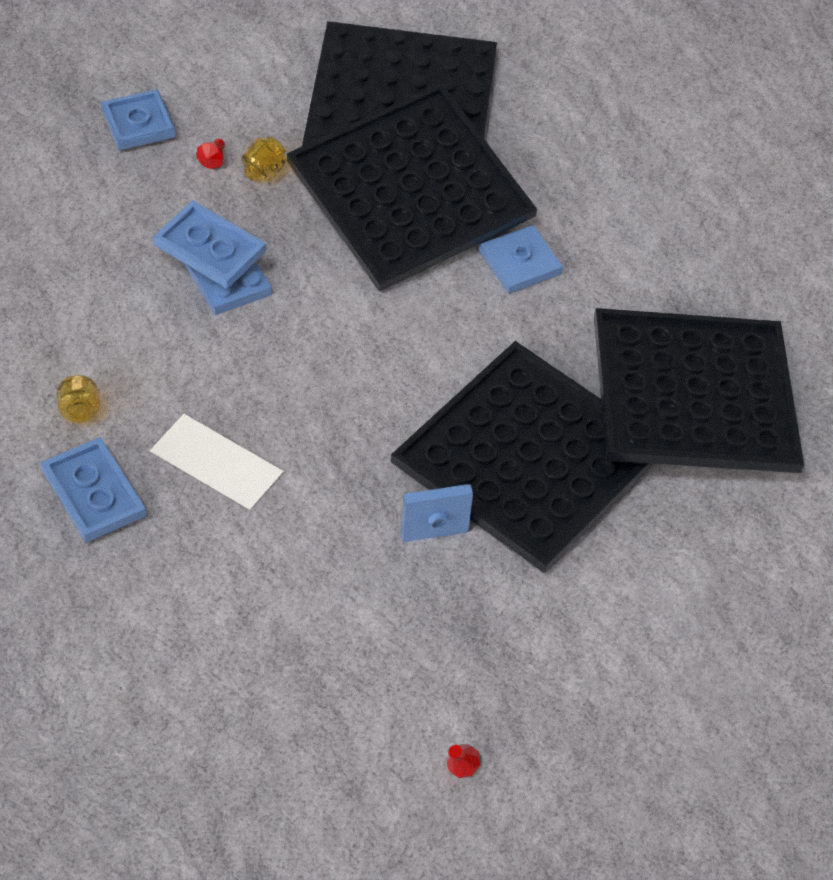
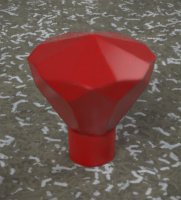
M218 138L214 142L202 143L198 146L196 158L201 165L209 169H216L221 166L224 160L222 150L225 147V142Z
M455 744L448 750V770L458 778L473 776L481 765L479 751L469 744Z

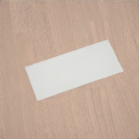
M183 414L150 450L151 453L249 510L284 472L186 414Z

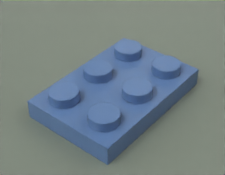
M193 200L153 236L154 246L226 289L266 252L265 242Z
M256 262L228 289L184 264L214 315L272 295V287Z
M101 437L40 462L42 473L85 543L146 517V508Z

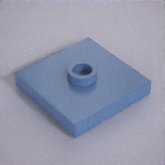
M158 89L101 102V110L118 150L176 137L174 125Z
M534 225L481 243L479 247V252L508 294L561 275L563 271V266Z
M466 484L404 494L400 530L402 541L409 542L467 533L473 498L471 485Z

